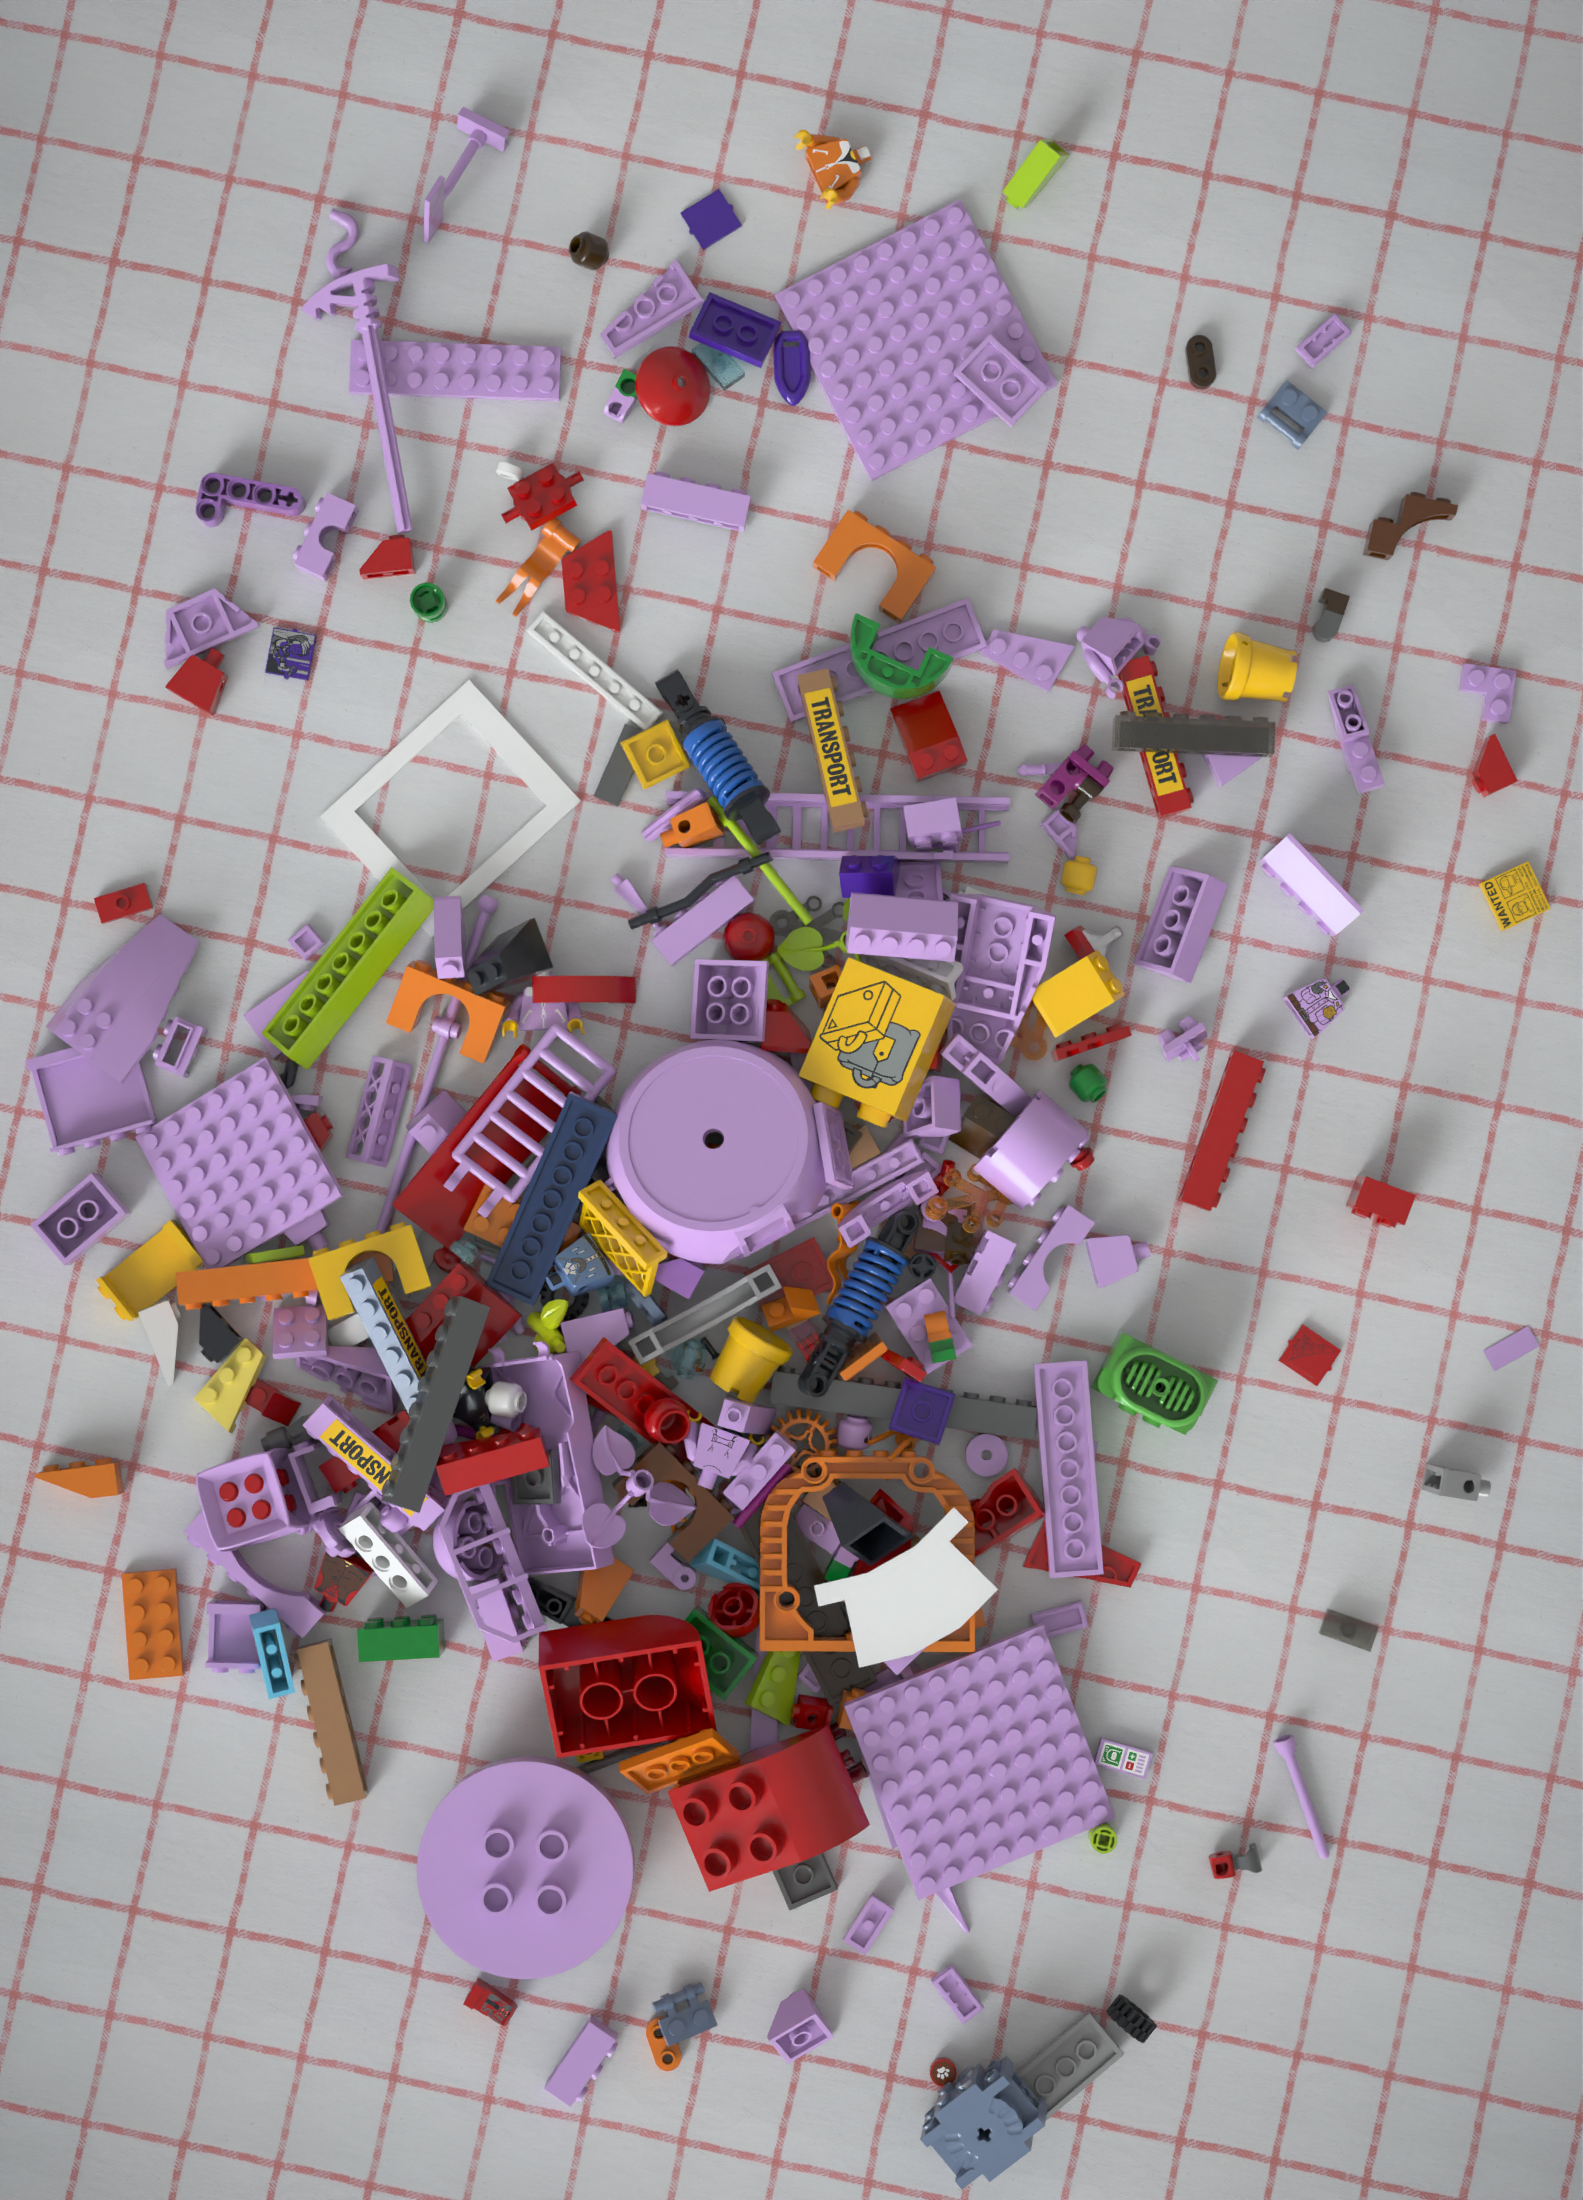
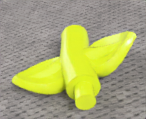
M564 1299L548 1302L543 1307L542 1312H533L527 1318V1325L537 1333L534 1342H546L549 1346L550 1354H554L556 1351L561 1353L566 1349L564 1337L557 1329L568 1309V1301ZM534 1345L535 1351L538 1355V1348L536 1345Z

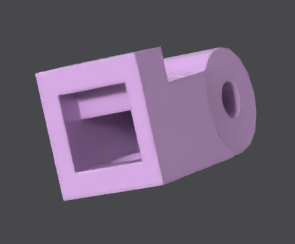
M667 1539L650 1558L649 1562L679 1589H690L696 1583V1571L689 1564H683L672 1554L675 1549L669 1544Z

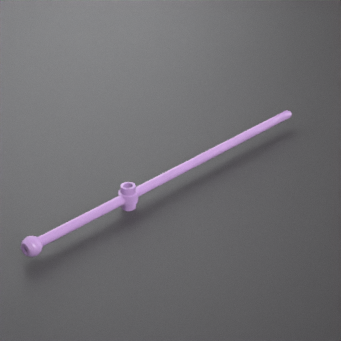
M481 896L477 903L480 912L466 952L465 977H458L459 980L464 982L469 980L466 970L475 961L489 916L498 908L497 899L490 896ZM454 996L451 998L446 1016H436L433 1022L432 1031L438 1032L439 1038L412 1119L428 1105L449 1039L451 1037L458 1039L461 1035L463 1024L456 1022L461 1001ZM407 1132L375 1230H379L380 1234L386 1233L394 1209L392 1203L398 1196L416 1139L409 1132Z

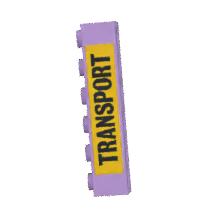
M328 1395L302 1426L306 1428L307 1433L312 1438L319 1439L327 1447L329 1453L343 1460L352 1473L359 1474L366 1480L368 1486L373 1491L382 1494V1487L385 1481L389 1479L392 1471L391 1461L397 1453L331 1395ZM430 1483L420 1513L400 1507L397 1508L408 1517V1521L413 1526L425 1531L445 1510L449 1498Z

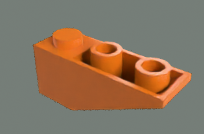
M111 1457L96 1459L94 1465L85 1466V1461L69 1463V1468L59 1469V1464L43 1466V1471L35 1473V1478L89 1498L115 1496L123 1493L120 1461L112 1462Z

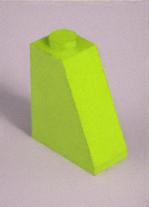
M1040 139L1002 191L1007 196L1005 200L1016 209L1019 206L1027 208L1069 158L1070 154L1052 139Z

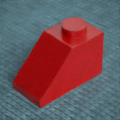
M399 534L389 536V540H383L359 569L363 580L415 574L413 547L410 538H405V535Z
M1496 734L1484 740L1472 774L1474 777L1472 779L1473 786L1478 794H1482L1483 798L1518 781Z

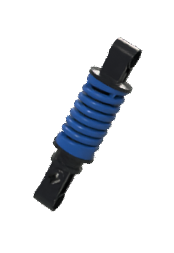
M678 669L656 681L655 685L678 718L676 727L683 734L680 746L688 753L693 764L698 768L699 773L708 784L709 789L713 792L715 798L718 799L720 806L724 808L726 818L730 821L742 819L758 846L779 834L781 830L777 822L764 806L770 797V791L758 779L757 773L753 771V767L748 763V759L743 755L742 750L738 748L737 742L727 732L723 718L711 716L708 707L698 704Z
M899 1210L889 1217L878 1238L868 1236L865 1239L863 1252L858 1255V1261L853 1263V1270L848 1272L849 1279L843 1281L844 1288L838 1290V1296L833 1299L834 1305L829 1307L822 1317L827 1327L824 1333H820L818 1337L820 1342L811 1353L809 1361L798 1379V1388L802 1393L816 1398L824 1396L828 1392L835 1376L841 1370L845 1358L853 1353L854 1343L856 1341L862 1343L867 1341V1333L873 1328L872 1322L868 1319L870 1318L874 1321L878 1319V1314L873 1310L881 1312L883 1305L878 1301L883 1303L888 1301V1296L883 1292L887 1294L893 1292L892 1286L888 1285V1283L896 1285L898 1283L896 1277L902 1276V1269L911 1262V1259L904 1253L920 1226V1219L915 1212ZM903 1216H906L908 1223L903 1229L901 1227V1219ZM816 1378L817 1387L811 1391L809 1387L810 1381Z

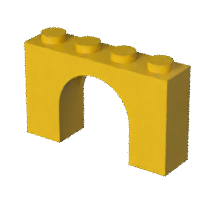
M405 1222L390 1226V1232L380 1234L379 1230L365 1234V1240L355 1243L354 1239L339 1243L338 1249L329 1251L328 1247L313 1252L314 1257L308 1258L329 1321L355 1313L353 1303L340 1276L348 1269L351 1262L363 1253L380 1252L390 1257L397 1267L406 1295L432 1287L412 1225L406 1226Z

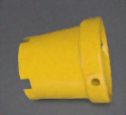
M1238 631L1231 633L1226 641L1220 660L1217 682L1218 696L1221 700L1226 701L1246 698L1286 702L1288 698L1282 696L1284 691L1292 692L1297 671V663L1291 662L1290 655L1297 656L1296 652L1291 649L1253 640L1245 633Z
M735 1316L727 1328L729 1336L709 1374V1378L728 1393L732 1391L738 1394L737 1398L753 1403L779 1365H784L788 1362L793 1354V1350L784 1340L763 1326L746 1318Z

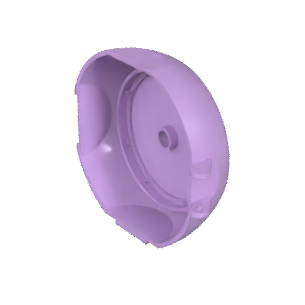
M704 1040L683 1045L665 1053L642 1069L620 1097L614 1110L618 1117L606 1143V1165L610 1178L604 1184L612 1192L617 1188L630 1213L668 1253L689 1261L709 1264H724L742 1253L744 1257H747L796 1230L794 1224L812 1215L824 1194L827 1183L813 1104H816L802 1078L798 1076V1072L788 1062L769 1051L762 1050L758 1046L733 1040ZM712 1132L722 1134L724 1137L723 1144L716 1149L706 1147L705 1138L708 1134Z

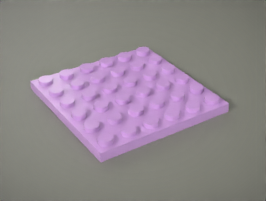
M264 1057L153 1125L150 1131L142 1132L135 1137L196 1251L204 1260L203 1264L206 1269L227 1267L245 1256V1254L252 1252L345 1196L269 1057Z

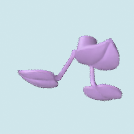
M607 1425L598 1432L592 1447L593 1463L598 1471L606 1476H610L616 1471L621 1476H629L626 1481L628 1494L612 1511L603 1503L592 1504L585 1510L582 1516V1529L589 1546L607 1548L617 1543L623 1537L626 1530V1522L616 1513L633 1496L639 1497L646 1492V1501L651 1502L648 1512L656 1523L663 1526L677 1524L696 1509L693 1501L673 1484L659 1482L653 1486L654 1478L649 1471L643 1469L637 1472L633 1469L624 1471L630 1468L635 1460V1450L632 1444L624 1436L616 1433Z

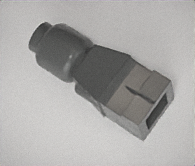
M311 1414L302 1416L287 1428L279 1427L267 1432L265 1437L261 1439L264 1451L267 1452L274 1448L290 1449L292 1444L312 1439L307 1433L306 1428L302 1426Z

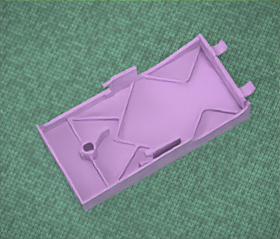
M541 1341L533 1343L538 1348V1356L505 1361L502 1349H488L494 1356L493 1363H487L478 1367H491L494 1384L501 1381L521 1386L527 1396L526 1407L523 1412L519 1413L521 1415V1424L526 1423L533 1428L540 1427L547 1449H558L561 1503L514 1504L512 1477L489 1483L493 1494H496L495 1486L505 1485L515 1550L524 1572L528 1575L598 1569L614 1564L611 1546L607 1548L589 1546L582 1529V1516L585 1510L592 1504H604L599 1471L592 1460L594 1439L586 1392L570 1380V1377L581 1365L579 1351L550 1354L548 1344Z

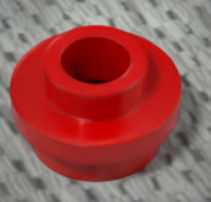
M1090 1147L1077 1148L1080 1150V1153L1069 1163L1071 1167L1082 1171L1094 1162L1093 1150Z

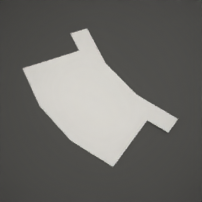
M954 1507L916 1546L865 1574L814 1585L818 1606L845 1600L859 1668L915 1654L959 1629L998 1590L950 1542L968 1523Z

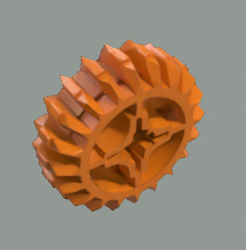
M800 1408L796 1409L797 1417L795 1418L792 1417L790 1411H787L788 1421L785 1422L782 1417H778L777 1421L782 1426L780 1428L775 1425L771 1426L772 1431L775 1432L778 1429L794 1444L795 1441L793 1439L802 1441L809 1433L807 1444H810V1449L803 1448L795 1456L797 1453L796 1449L790 1459L786 1461L793 1468L792 1471L794 1472L801 1469V1466L795 1465L801 1456L805 1454L819 1455L820 1450L811 1442L816 1428L824 1437V1450H835L836 1454L838 1452L837 1449L830 1448V1444L837 1443V1438L829 1439V1435L836 1432L835 1429L830 1428L827 1431L825 1429L830 1421L826 1419L822 1424L818 1422L822 1416L819 1412L814 1419L810 1418L812 1414L811 1409H807L806 1417L801 1416ZM797 1423L809 1424L800 1435L786 1431L788 1427ZM814 1462L807 1466L806 1471H812L813 1476H818L816 1469L820 1467L822 1470V1467Z

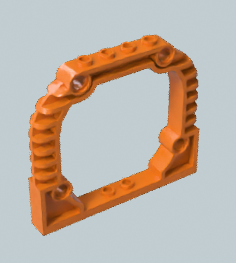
M820 1450L819 1455H811L805 1458L800 1470L783 1478L772 1489L765 1501L761 1514L760 1651L856 1652L852 1633H846V1637H814L813 1626L797 1609L800 1603V1593L794 1585L787 1582V1525L790 1510L803 1492L822 1491L834 1479H902L905 1485L913 1491L933 1493L943 1506L945 1515L954 1507L968 1521L950 1542L975 1566L974 1516L970 1502L963 1490L951 1478L935 1470L929 1458L916 1455V1451L902 1450L900 1455H897L892 1461L888 1460L889 1451L874 1450L873 1455H862L861 1450H847L846 1455H836L835 1450ZM816 1462L822 1467V1471L818 1476H810L807 1473L806 1468L810 1463ZM918 1463L928 1465V1473L923 1477H918L914 1474V1467ZM783 1592H790L794 1595L795 1599L790 1605H784L780 1602L779 1596ZM975 1613L959 1629L930 1644L922 1652H975Z

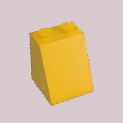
M1097 950L1037 986L1032 1000L1056 1038L1125 996L1121 982L1114 977L1109 969L1108 961Z

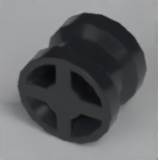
M917 1253L911 1258L908 1267L911 1275L916 1279L927 1280L935 1273L936 1263L930 1255Z

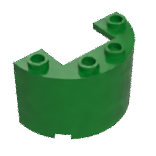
M855 614L850 637L851 660L859 677L872 690L890 698L910 699L930 692L947 676L953 662V657L931 647L928 648L918 671L872 650L879 636L877 631L880 624L860 614Z

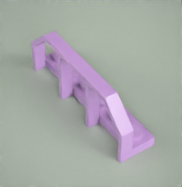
M490 1484L451 1494L437 1528L477 1629L510 1643L518 1642L549 1629L547 1623H544L527 1580L529 1578L528 1574L523 1570L509 1534L511 1531L506 1527ZM472 1490L477 1504H482L486 1513L482 1515L485 1526L488 1530L492 1529L493 1534L454 1550L445 1525L458 1495ZM492 1540L496 1553L498 1555L502 1554L505 1561L502 1568L508 1581L471 1595L456 1555ZM514 1584L515 1589L512 1590V1594L517 1605L521 1604L525 1614L522 1615V1619L526 1629L529 1631L513 1637L483 1624L474 1600Z

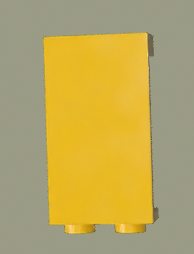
M176 1220L168 1221L162 1226L163 1229L128 1258L105 1276L96 1279L100 1285L97 1287L104 1298L107 1300L110 1298L116 1305L114 1310L121 1319L134 1321L139 1317L138 1311L154 1305L177 1286L176 1272L195 1271L204 1265V1260L196 1251L187 1233Z

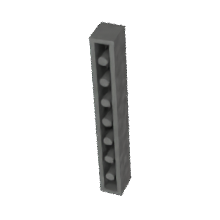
M452 1296L446 1303L444 1308L445 1318L443 1324L436 1331L435 1339L437 1341L434 1350L427 1357L426 1365L428 1367L425 1376L418 1383L417 1390L419 1393L416 1402H413L409 1409L410 1419L407 1428H404L400 1435L401 1445L398 1454H395L391 1461L392 1471L389 1479L385 1481L382 1487L383 1497L381 1501L420 1513L490 1307L462 1296Z

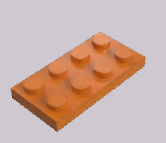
M484 1184L463 1230L502 1247L523 1197L520 1196L513 1203L502 1197L489 1215L484 1218L477 1211L494 1191L487 1184ZM572 1221L558 1254L576 1241L582 1229L579 1223Z
M176 1568L122 1573L129 1680L183 1676L184 1662Z
M713 1728L704 1729L692 1736L680 1738L673 1743L655 1747L651 1751L631 1756L629 1759L619 1762V1772L645 1794H650L740 1761L739 1751Z

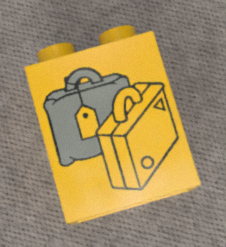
M848 957L798 1076L813 1083L810 1093L813 1099L838 1109L843 1096L861 1103L856 1117L885 1129L891 1116L907 1122L956 1003L942 994Z

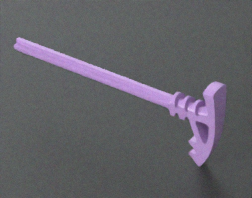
M383 264L350 273L330 282L305 303L302 311L317 320H321V310L335 317L337 316V306L356 308L353 311V317L359 321L355 323V329L361 332L397 532L408 533L413 530L377 332L382 324L381 321L376 320L379 316V309L374 307L377 304V297L371 295L375 292V281L399 282L400 278L397 267ZM354 288V297L337 295L346 289Z

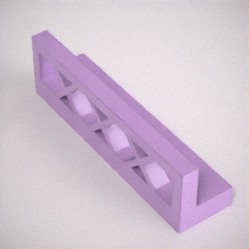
M373 1055L346 1158L386 1168L412 1065ZM380 1063L385 1064L383 1074L379 1077ZM376 1090V1100L372 1103V1094ZM369 1116L370 1123L369 1126L365 1128V1120ZM363 1142L364 1146L360 1156L357 1155L359 1144Z

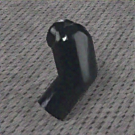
M286 1060L284 1073L279 1075L286 1089L294 1085L299 1064L292 1060Z

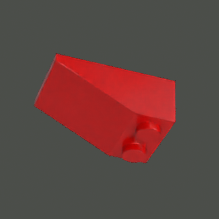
M940 691L890 708L917 783L967 764L968 760L959 735Z

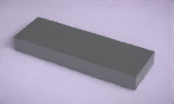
M628 724L624 725L594 793V797L614 806H619L634 772L620 742L642 732V730Z

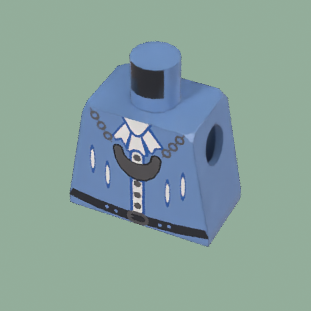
M587 1233L555 1257L553 1266L556 1272L547 1276L546 1281L552 1291L565 1285L571 1296H577L612 1284L615 1273L591 1235Z

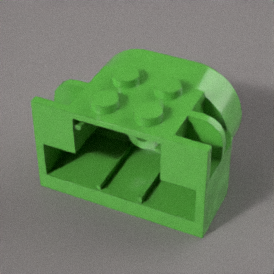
M1118 1331L1091 1388L1119 1402L1118 1408L1133 1416L1137 1412L1144 1415L1142 1420L1157 1428L1163 1424L1186 1435L1194 1427L1199 1416L1202 1415L1218 1380ZM1157 1383H1159L1160 1386L1156 1389L1155 1386Z

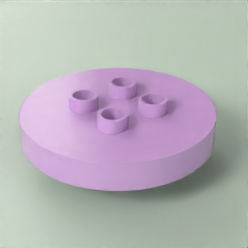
M517 1756L494 1761L474 1770L456 1783L443 1797L426 1825L417 1860V1883L420 1899L427 1918L437 1935L448 1948L470 1965L487 1973L505 1978L538 1979L550 1977L574 1968L589 1959L609 1940L618 1927L628 1905L634 1880L635 1859L632 1837L623 1813L615 1800L595 1779L580 1769L559 1760L537 1756Z

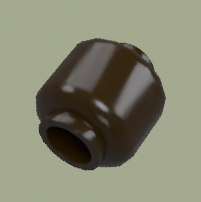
M588 231L574 236L570 242L569 253L571 259L581 267L592 271L597 270L609 258L606 240Z

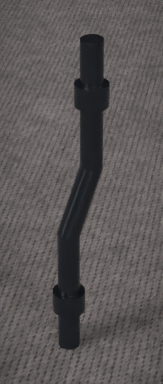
M768 851L752 858L748 856L740 859L737 864L708 875L685 898L660 908L657 906L646 910L645 914L629 919L628 924L633 930L648 923L651 925L662 921L663 917L691 907L714 884L741 873L743 875L754 871V868L773 861L772 856Z

